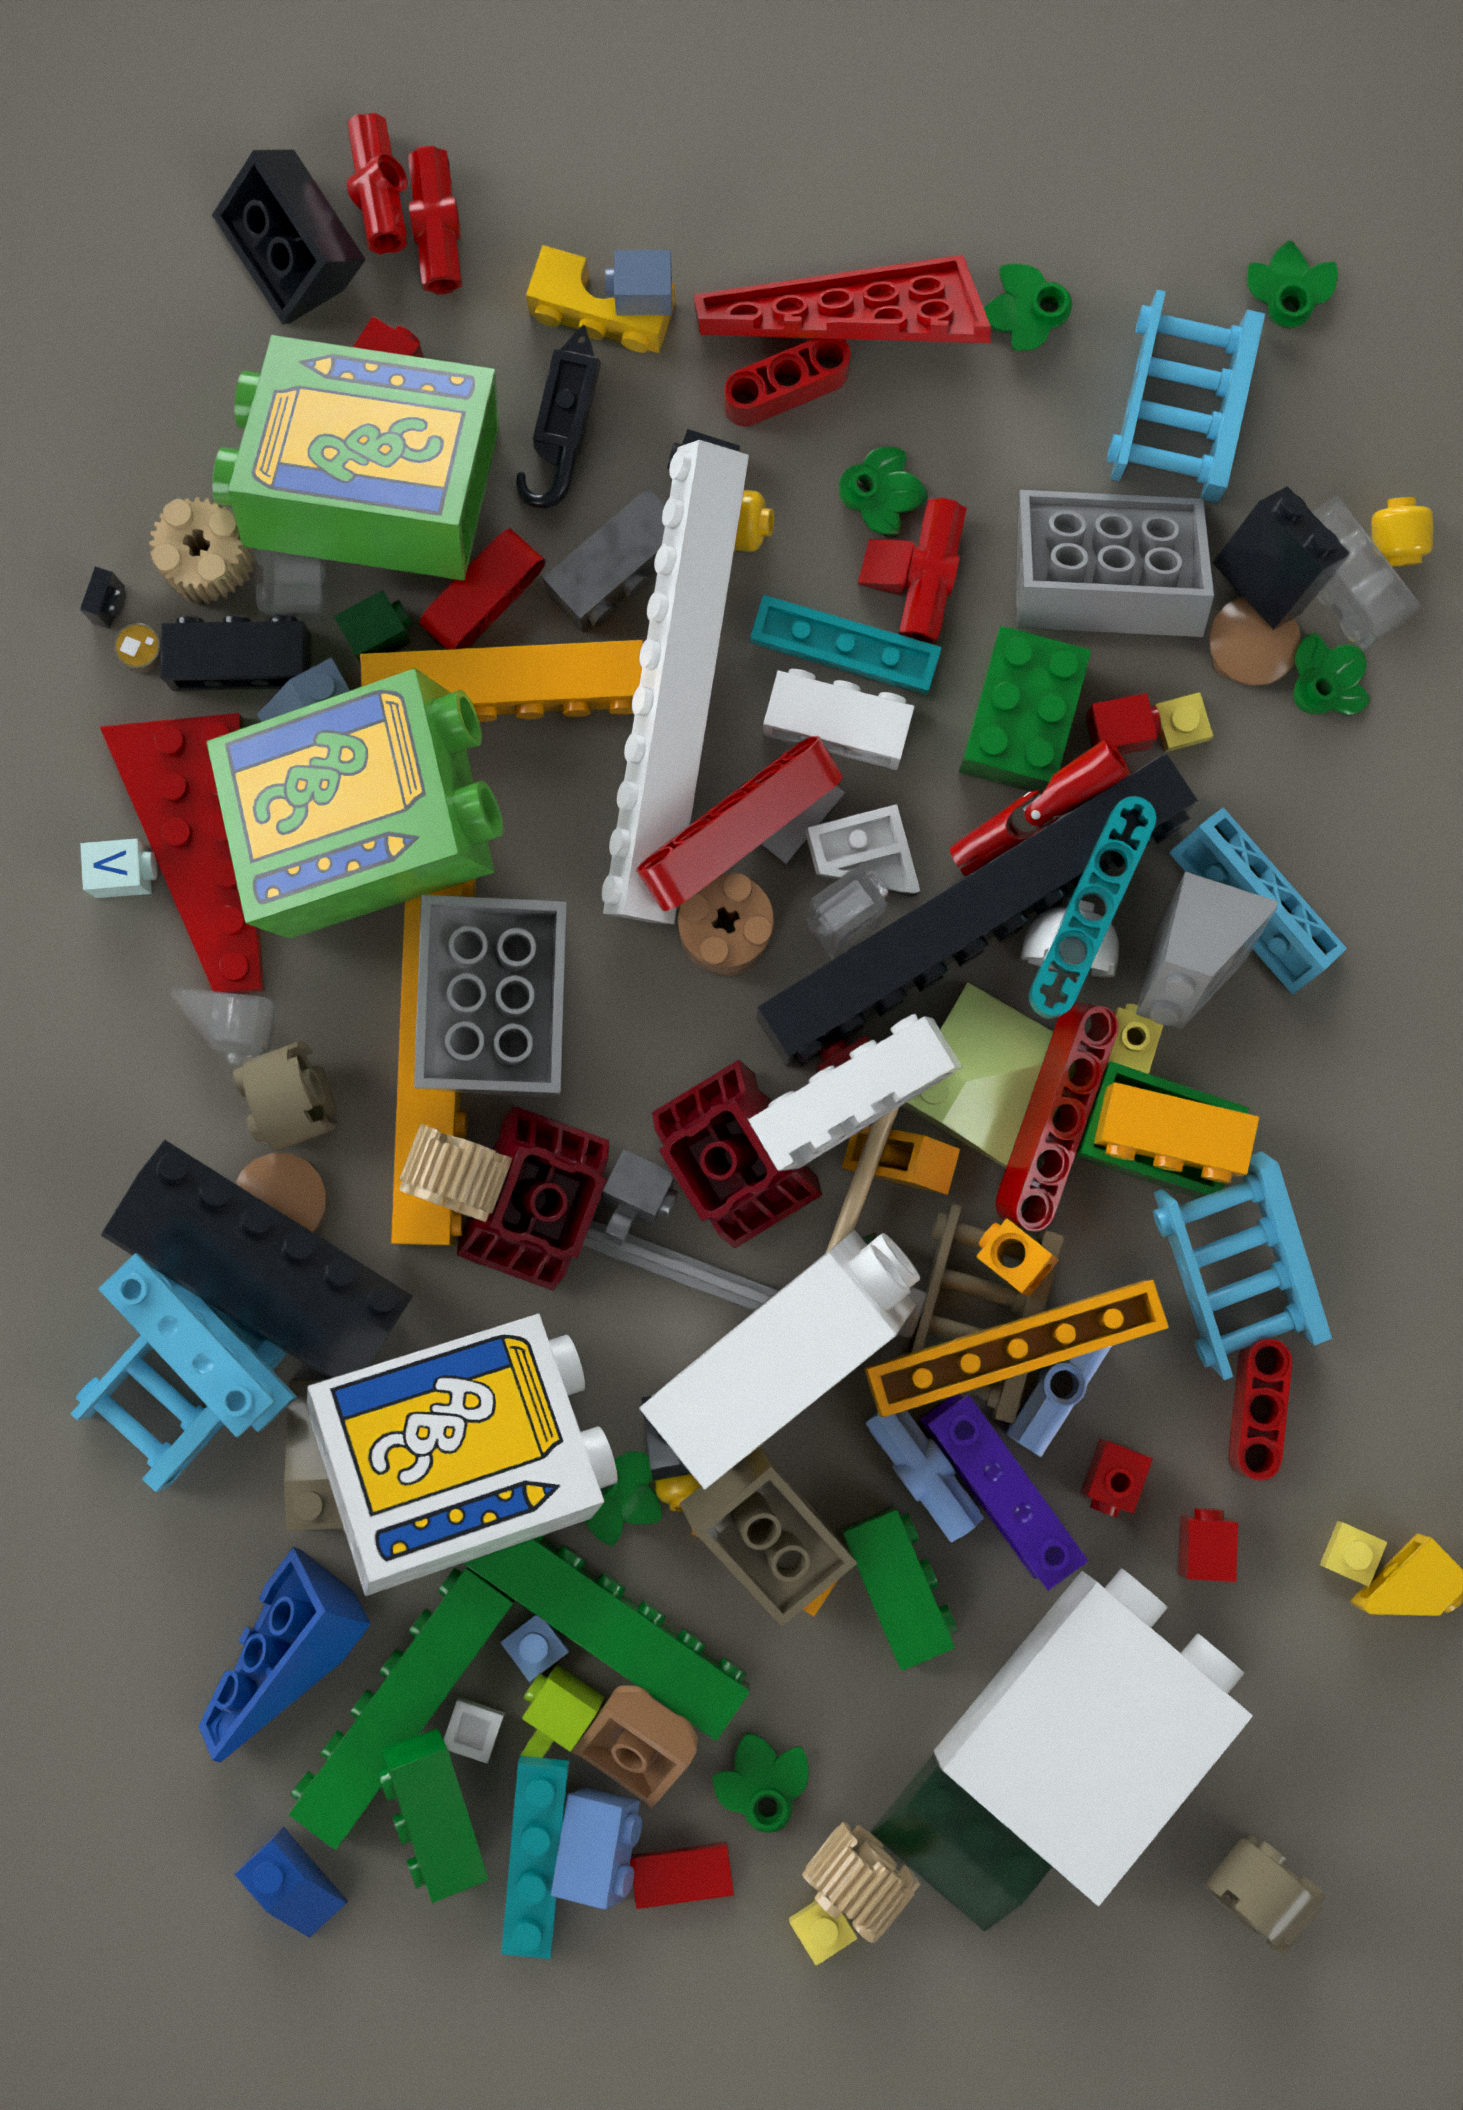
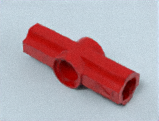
M375 112L356 114L347 122L355 173L348 178L346 188L353 203L362 210L368 249L379 255L398 253L407 246V235L399 194L406 190L408 179L401 164L392 156L386 118Z
M434 145L420 146L414 152L408 154L413 201H409V211L414 242L418 244L420 279L424 291H430L436 295L449 294L462 287L457 241L461 239L456 198L452 196L450 162L447 150L436 148Z
M942 497L928 500L921 525L919 544L914 546L905 586L908 588V593L898 634L929 644H937L938 637L940 636L947 597H951L960 559L957 551L967 507L962 506L955 500Z

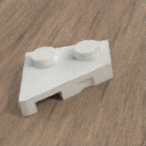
M897 804L804 829L816 875L908 895L921 892Z

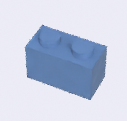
M587 1787L567 1795L551 1896L604 1910L624 1901V1898L628 1896L634 1879V1869L629 1866L632 1847L637 1844L642 1830V1818L638 1816L640 1800Z

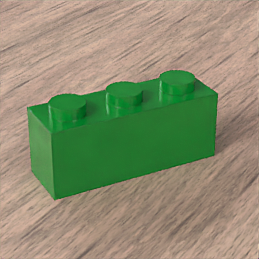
M893 1505L842 1527L841 1531L852 1556L858 1563L856 1564L901 1672L955 1649L950 1635L958 1632V1628L948 1605L945 1604L938 1607L931 1589L939 1586L928 1558L919 1561L912 1543L920 1539L909 1513L900 1516Z
M433 1729L381 1750L386 1769L379 1771L378 1775L387 1801L396 1798L401 1813L393 1815L392 1818L401 1845L409 1842L412 1845L415 1856L407 1859L406 1862L415 1888L418 1889L425 1886L433 1904L488 1881L489 1878L448 1748L439 1729Z

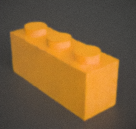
M1114 1082L1107 1086L1105 1090L1094 1144L1106 1146L1105 1154L1111 1157L1134 1161L1135 1154L1154 1158L1153 1166L1161 1169L1182 1172L1183 1166L1186 1165L1202 1169L1201 1177L1204 1179L1230 1183L1232 1177H1240L1248 1173L1259 1117Z

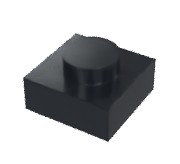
M95 566L80 607V611L92 624L108 629L111 627L114 616L118 617L121 614L126 600L125 586L113 571Z

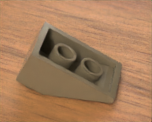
M329 1379L289 1381V1388L297 1398L288 1406L284 1470L286 1532L344 1528L306 1409L308 1386Z
M760 1445L709 1487L704 1489L700 1486L680 1503L693 1532L781 1627L858 1564L788 1476Z

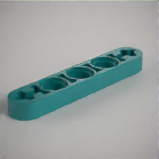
M1137 796L1126 797L1115 806L1107 819L1029 992L1030 1005L1034 1012L1041 1017L1049 1019L1058 1018L1068 1012L1077 999L1155 827V809L1144 798ZM1132 809L1140 812L1138 820L1144 824V827L1137 826L1130 833L1126 843L1109 839L1110 833L1118 839L1126 826V820L1120 817L1121 813L1127 815ZM1127 844H1135V845H1136L1135 850H1133V849H1132L1129 845H1127ZM1115 851L1122 855L1126 864L1123 874L1112 877L1106 875L1101 870L1099 860L1104 852ZM1089 894L1099 896L1104 901L1106 907L1103 918L1095 921L1086 919L1079 909L1082 897ZM1074 938L1083 943L1086 955L1080 964L1072 965L1062 960L1059 947L1063 940ZM1050 964L1061 973L1076 975L1075 982L1067 977L1063 980L1059 989V995L1065 998L1064 1004L1057 1002L1051 1008L1044 1005L1046 996L1040 993V988L1048 989L1058 975V972H1050L1048 970Z

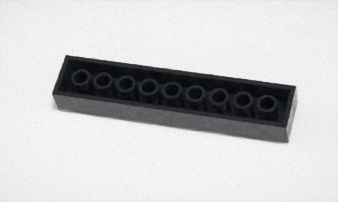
M1167 753L1159 756L758 1006L756 1020L786 1067L795 1061L800 1067L813 1061L824 1052L823 1049L826 1047L824 1043L837 1036L839 1041L853 1036L864 1028L863 1024L867 1022L865 1017L876 1011L882 1017L904 1003L903 999L908 996L906 992L916 986L922 992L944 978L943 974L948 971L947 966L956 961L959 967L968 964L983 953V949L989 945L987 941L996 936L999 943L1008 939L1023 928L1022 925L1029 920L1028 915L1036 912L1038 915L1049 908L1060 906L1063 903L1062 900L1070 895L1068 890L1077 887L1110 813L1126 797L1137 796L1144 798L1155 809L1156 823L1149 840L1154 838L1156 843L1159 844L1181 829L1180 826L1191 819L1187 812L1198 800ZM1132 809L1127 815L1121 813L1120 817L1126 820V826L1118 839L1111 833L1109 839L1126 843L1130 833L1137 826L1144 827V824L1138 820L1140 812ZM1127 844V845H1129L1133 850H1135V848H1136V845H1135V844ZM1106 851L1100 856L1099 864L1101 870L1106 873L1110 870L1108 865L1114 862L1119 869L1126 865L1125 860L1118 852Z

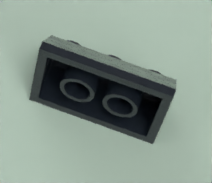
M253 150L212 213L218 226L282 324H290L344 291L366 260L295 150Z

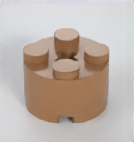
M723 873L680 905L678 926L683 949L694 964L710 972L729 976L751 969L761 961L772 939L774 916L771 903L760 886L743 874ZM726 916L728 920L736 919L734 922V932L727 934L724 928L715 929L718 926V918Z

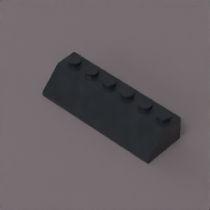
M165 1139L137 1174L101 1234L102 1237L132 1256L138 1253L151 1268L329 1379L367 1368L413 1297V1295Z

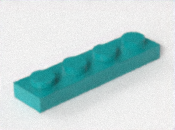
M766 595L762 597L750 636V644L926 696L928 695L942 648Z
M520 1756L502 1955L551 1959L557 1897L551 1896L565 1813L569 1769L568 1760Z

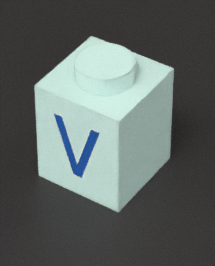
M139 839L80 843L82 883L85 892L95 898L152 894L151 880L157 879V860L154 852H149V847Z

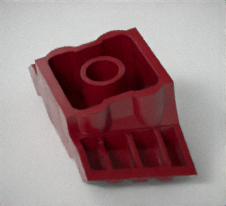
M739 1059L652 1112L655 1132L664 1145L658 1149L701 1221L709 1219L717 1234L734 1249L822 1196L818 1176L806 1165L796 1169L777 1170L748 1121L751 1117L769 1108L768 1105L772 1100L758 1089L755 1073Z
M513 1105L501 1122L500 1138L492 1148V1150L496 1151L495 1153L513 1158L492 1214L489 1213L486 1222L468 1217V1223L464 1227L463 1236H458L456 1256L554 1291L565 1276L571 1258L578 1259L607 1179L603 1178L602 1175L608 1161L609 1140Z

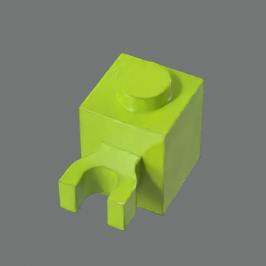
M556 1664L548 1677L539 1673L523 1697L530 1704L522 1719L535 1727L536 1731L527 1742L520 1756L543 1758L553 1741L571 1752L597 1714L605 1697L558 1664Z

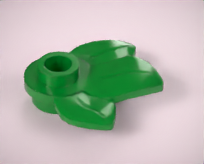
M1288 240L1275 252L1269 266L1261 263H1249L1246 280L1253 297L1267 305V311L1271 320L1280 327L1293 329L1304 325L1309 320L1315 306L1325 303L1330 299L1336 288L1338 268L1336 262H1323L1309 268V264L1299 248L1292 240ZM1286 302L1292 303L1296 307V312L1286 310L1282 304Z
M1017 263L1002 265L999 267V276L1005 293L1000 294L984 307L987 319L993 330L1003 333L1012 332L1011 346L1013 351L1034 350L1045 343L1051 329L1060 327L1068 320L1072 310L1071 296L1062 285L1055 282H1046L1041 272L1033 266ZM1051 303L1055 306L1056 311L1053 313L1046 312L1041 309V305Z
M880 447L872 450L864 459L863 464H856L847 468L841 475L838 484L839 495L845 506L852 510L860 511L866 526L877 534L885 536H898L901 528L899 514L917 509L928 499V493L922 482L913 474L903 471L906 464V452L897 447ZM857 480L863 482L869 492L860 490L857 486Z
M1314 631L1308 634L1299 644L1294 657L1300 674L1293 691L1296 705L1307 714L1322 715L1331 710L1344 716L1358 714L1371 700L1366 690L1358 684L1364 676L1367 667L1363 650L1352 644L1339 645L1331 650L1317 632Z
M629 1451L614 1459L617 1470V1483L600 1488L604 1503L591 1519L585 1520L588 1529L593 1535L609 1546H615L624 1522L646 1525L661 1521L662 1512L659 1498L648 1485L653 1480L649 1455L643 1452Z
M747 1733L736 1749L735 1770L720 1771L712 1776L714 1791L719 1802L727 1810L744 1814L746 1820L754 1829L763 1833H773L782 1829L789 1822L793 1809L792 1801L807 1787L809 1765L807 1755L801 1746L788 1749L777 1756L775 1750L766 1740L756 1734ZM762 1799H774L777 1803L776 1810L771 1814L762 1813L758 1807Z

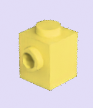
M1126 1004L1125 1009L1118 1007L1113 1011L1118 1020V1033L1108 1063L1112 1061L1149 1074L1163 1025L1136 1015L1138 1005Z

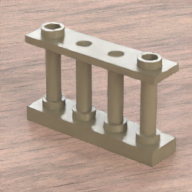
M949 1205L946 1214L942 1212L937 1213L931 1233V1239L938 1241L924 1291L927 1293L924 1309L912 1335L908 1353L900 1351L898 1357L922 1350L927 1333L954 1340L984 1330L932 1315L940 1287L1011 1307L1010 1312L1016 1313V1320L1045 1310L1056 1265L1030 1298L1019 1292L1016 1288L946 1269L945 1266L952 1240L981 1248L978 1245L979 1241L987 1231L959 1223L958 1218L962 1206ZM1046 1230L1039 1232L1038 1238L1034 1240L1059 1258L1064 1235ZM1012 1243L1005 1249L1003 1255L1024 1261L1026 1250L1022 1243ZM1028 1372L961 1394L986 1400L985 1405L992 1407L990 1417L1014 1424Z

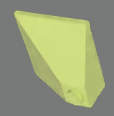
M967 982L940 1028L963 1068L901 1105V1107L1006 1168L1053 1031ZM1075 1061L1069 1067V1079L1073 1078L1075 1074ZM1056 1108L1055 1112L1053 1113V1117L1056 1114L1058 1108Z

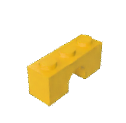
M542 245L526 293L529 314L531 316H534L538 322L550 327H558L561 324L578 330L582 325H585L590 339L602 340L605 337L621 342L624 347L634 352L645 353L649 350L660 354L672 315H616L615 298L600 299L586 291L589 280L586 257ZM672 283V313H673V310H674V307H675V304H676V301H675V284H674V283Z

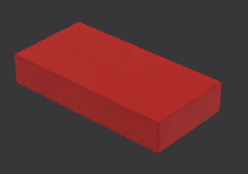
M727 1841L631 1855L630 1865L634 1869L633 1889L636 1909L734 1896Z

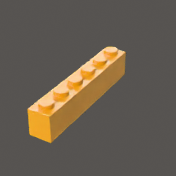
M643 640L360 654L361 686L363 687L416 668L451 693L458 690L464 691L475 708L479 722L494 721L497 719V715L516 714L518 719L533 720L542 718L544 712L561 711L566 717H584L590 715V710L609 709V713L614 715L633 714L632 700L636 689L640 685L642 666L640 665L639 656Z
M1143 1280L864 1367L878 1415L883 1418L1169 1328L1154 1281Z

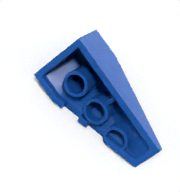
M293 1547L265 1584L259 1600L265 1603L258 1620L254 1628L245 1627L239 1639V1642L244 1645L241 1656L233 1671L228 1670L223 1673L198 1726L212 1761L221 1763L343 1662L371 1625L355 1592L301 1549Z

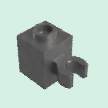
M623 1149L602 1193L601 1203L616 1210L607 1226L604 1239L622 1246L634 1219L653 1227L659 1214L667 1218L679 1191L672 1189L675 1178L672 1171Z

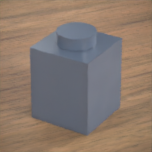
M614 250V268L605 269L606 298H615L616 315H672L671 250Z

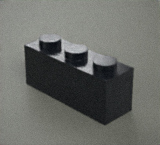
M274 615L269 618V621L251 622L250 618L244 616H227L223 618V622H205L202 618L185 616L177 618L176 623H161V679L172 691L281 689L290 679L311 669V634L304 622L298 621L294 616Z

